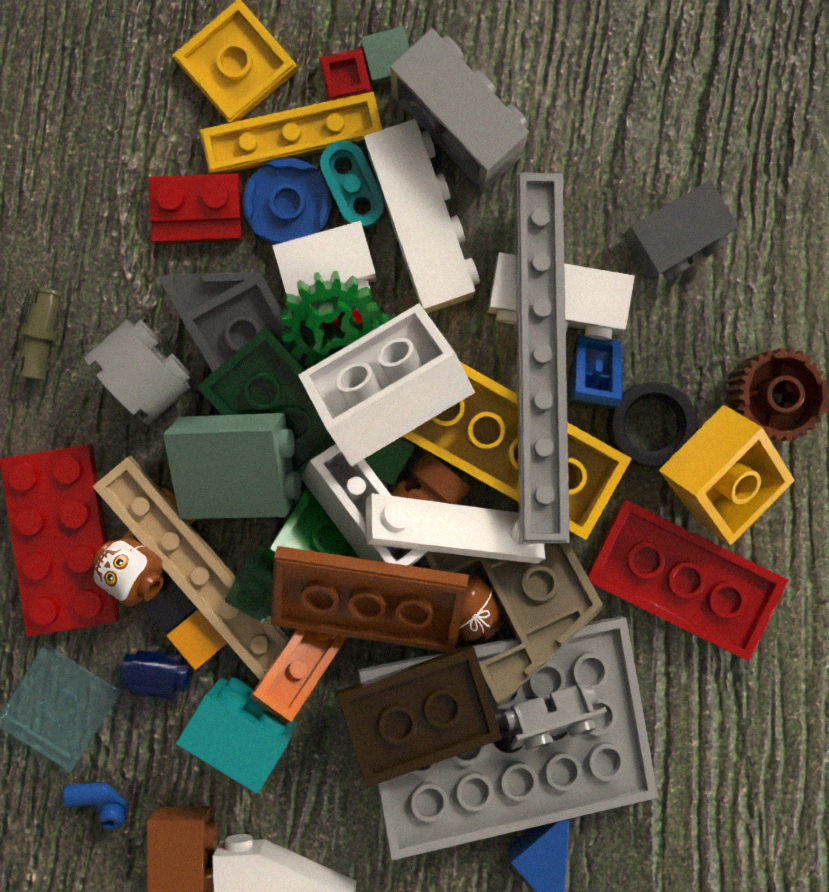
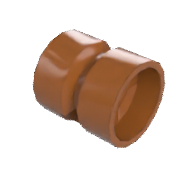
M426 451L411 469L413 478L410 481L402 480L392 491L391 496L458 505L471 487Z

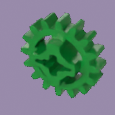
M338 271L332 272L330 281H323L319 272L314 273V284L311 286L299 280L297 282L299 295L286 294L285 304L289 309L280 311V322L285 325L281 328L283 342H291L289 344L290 354L294 357L304 352V364L310 367L315 360L323 361L380 327L379 320L375 319L380 315L377 302H370L373 297L368 286L358 290L357 278L353 275L345 283H342ZM353 305L360 312V324L355 321V317L351 316ZM300 319L304 321L306 327L310 328V336L308 338L300 328Z

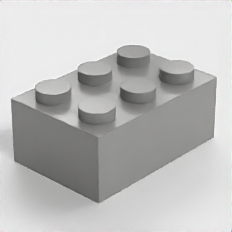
M431 28L390 66L392 98L412 119H416L417 124L423 131L428 130L434 143L483 193L521 158L529 135V131L526 129L528 123L515 106L509 104L506 107L494 94L496 89L493 83L482 71L477 70L474 73L462 60L464 55L461 49L450 37L445 36L442 39Z

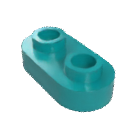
M341 140L328 145L321 155L320 167L344 221L347 224L361 221L363 230L376 226L384 215V198L363 152L356 144L349 141ZM347 161L352 165V169L347 174H340L335 170L338 163ZM360 201H366L371 205V209L368 213L361 215L355 212V205Z

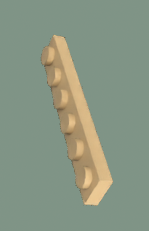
M132 456L125 458L92 487L145 547L160 556L162 568L257 678L261 680L289 638L278 626L271 625V617L186 519H179L178 509Z

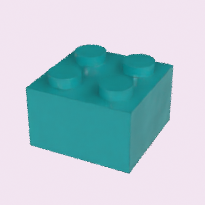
M221 677L204 696L177 740L176 745L258 794L287 747L297 722L292 721L289 724H285L249 697L253 692L249 685L237 678L231 677L228 681Z

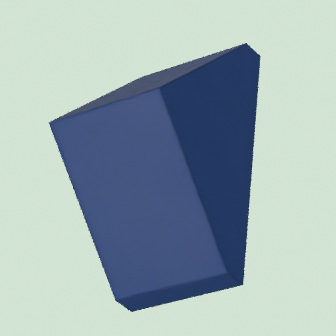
M577 334L567 387V403L606 410L620 407L622 401L621 342L593 339Z
M569 819L529 828L507 848L511 864L536 892H565Z

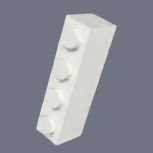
M416 119L364 136L365 148L374 175L383 195L384 203L418 302L428 314L473 298L475 294L474 285L480 283L479 275L473 259H464L459 243L465 241L464 232L458 216L450 217L444 202L450 199V192L443 173L436 175L434 173L430 158L436 157V153L428 130L420 132Z

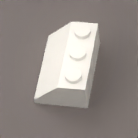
M420 303L298 375L327 431L350 466L372 455L475 393L456 353Z

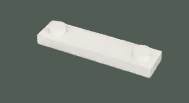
M371 493L366 499L367 544L535 564L545 559L544 544H519V513L374 493Z

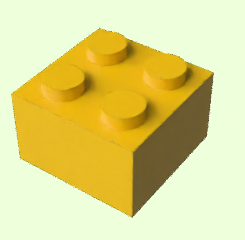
M725 405L707 420L659 469V472L693 518L729 545H732L795 481L764 429Z

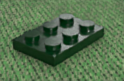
M267 325L197 386L198 390L222 415L285 413L287 429L293 431L295 439V450L291 457L293 472H298L300 479L310 460L336 444L327 431L298 376L307 369L295 356L293 357L290 354V350Z

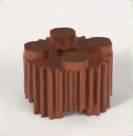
M778 348L754 355L737 365L731 373L734 378L727 380L730 388L725 389L724 392L729 394V397L724 399V402L729 403L730 409L760 425L771 442L791 441L798 439V436L807 435V430H814L816 428L814 423L821 422V416L824 413H829V408L826 407L829 403V388H827V380L821 379L823 371L816 370L818 365L816 362L809 363L810 357H804V351L795 352L794 348L786 350ZM773 389L776 394L782 395L781 403L774 402L772 398Z

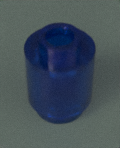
M138 650L136 654L127 653L120 670V689L129 690L132 696L176 701L179 692L186 693L188 689L191 667L190 665H184L183 655Z

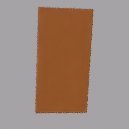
M277 546L273 566L271 625L452 652L456 648L469 575Z

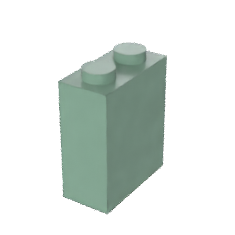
M285 413L178 417L163 434L179 519L286 517L294 501L300 497V475L298 472H293L291 460L295 450V439L293 431L287 429Z

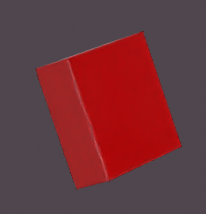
M362 48L319 57L328 101L372 92Z

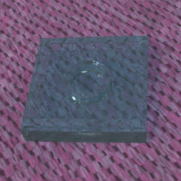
M46 645L42 647L0 714V728L71 772L121 696L122 691L54 648Z

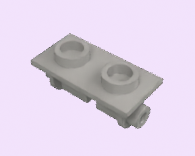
M583 684L551 693L550 698L555 711L548 713L543 696L511 705V711L503 713L507 729L509 731L516 729L518 733L510 744L511 749L525 745L526 751L532 752L553 744L552 736L569 731L571 738L588 734L597 729L596 722L607 712L606 707L594 711L592 705L598 703L596 692L592 686L584 687Z

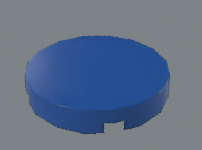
M292 157L273 159L264 164V167L259 169L257 173L254 172L247 181L243 194L244 215L254 233L269 245L280 244L324 231L328 226L333 210L331 192L323 176L308 162Z

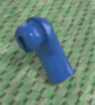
M108 783L68 784L64 788L63 802L66 808L92 806L99 814L98 818L103 828L115 830L122 826L124 818L128 814L127 804Z

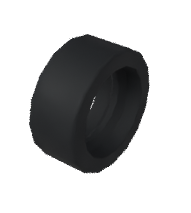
M656 381L638 384L624 391L620 407L609 410L606 423L609 442L613 448L632 458L631 464L649 468L663 466L697 432L698 426L695 408L686 394L671 384ZM648 398L659 399L668 404L676 414L678 423L677 432L672 442L662 450L653 452L641 450L635 446L628 438L625 429L626 415L631 407L640 400Z

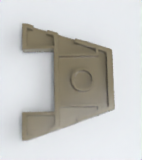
M570 543L544 544L545 559L538 564L431 551L423 555L429 569L463 574L481 567L489 585L501 604L503 612L520 645L479 663L486 687L496 707L505 703L602 610L603 603Z

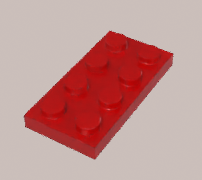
M87 444L0 458L26 635L33 636L119 621L118 601L98 588L94 581L95 570L92 567L93 560L101 547L108 542L102 499L92 487L99 481L93 445Z
M622 499L586 573L593 585L747 661H750L788 583V579L625 499Z

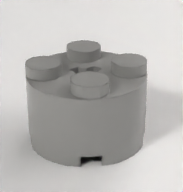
M140 319L135 325L129 320H125L91 350L84 359L88 366L96 360L102 367V370L96 375L102 384L133 415L142 409L145 412L142 422L150 425L190 389L187 381L191 378L189 375L191 372L173 353L167 358L156 347L160 340L159 337L143 320Z

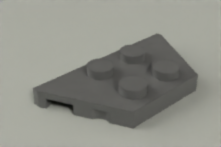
M261 272L164 275L158 278L212 372L266 325L283 342L281 328L285 325L280 322V311L282 308ZM283 342L284 345L290 350L289 344L291 342ZM304 352L295 357L300 360Z

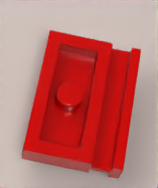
M238 173L149 177L150 222L152 223L151 242L153 244L243 241L241 229V177Z

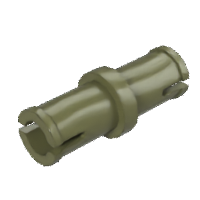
M33 285L26 325L21 324L20 334H24L15 374L45 380L51 342L57 341L58 332H55L54 328L63 292Z

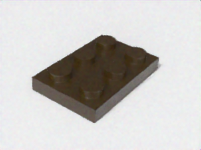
M467 646L336 691L366 788L502 739L475 648L472 646Z

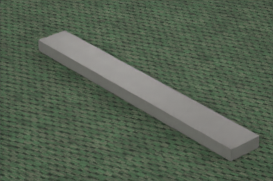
M517 172L515 176L519 544L570 543L563 173Z

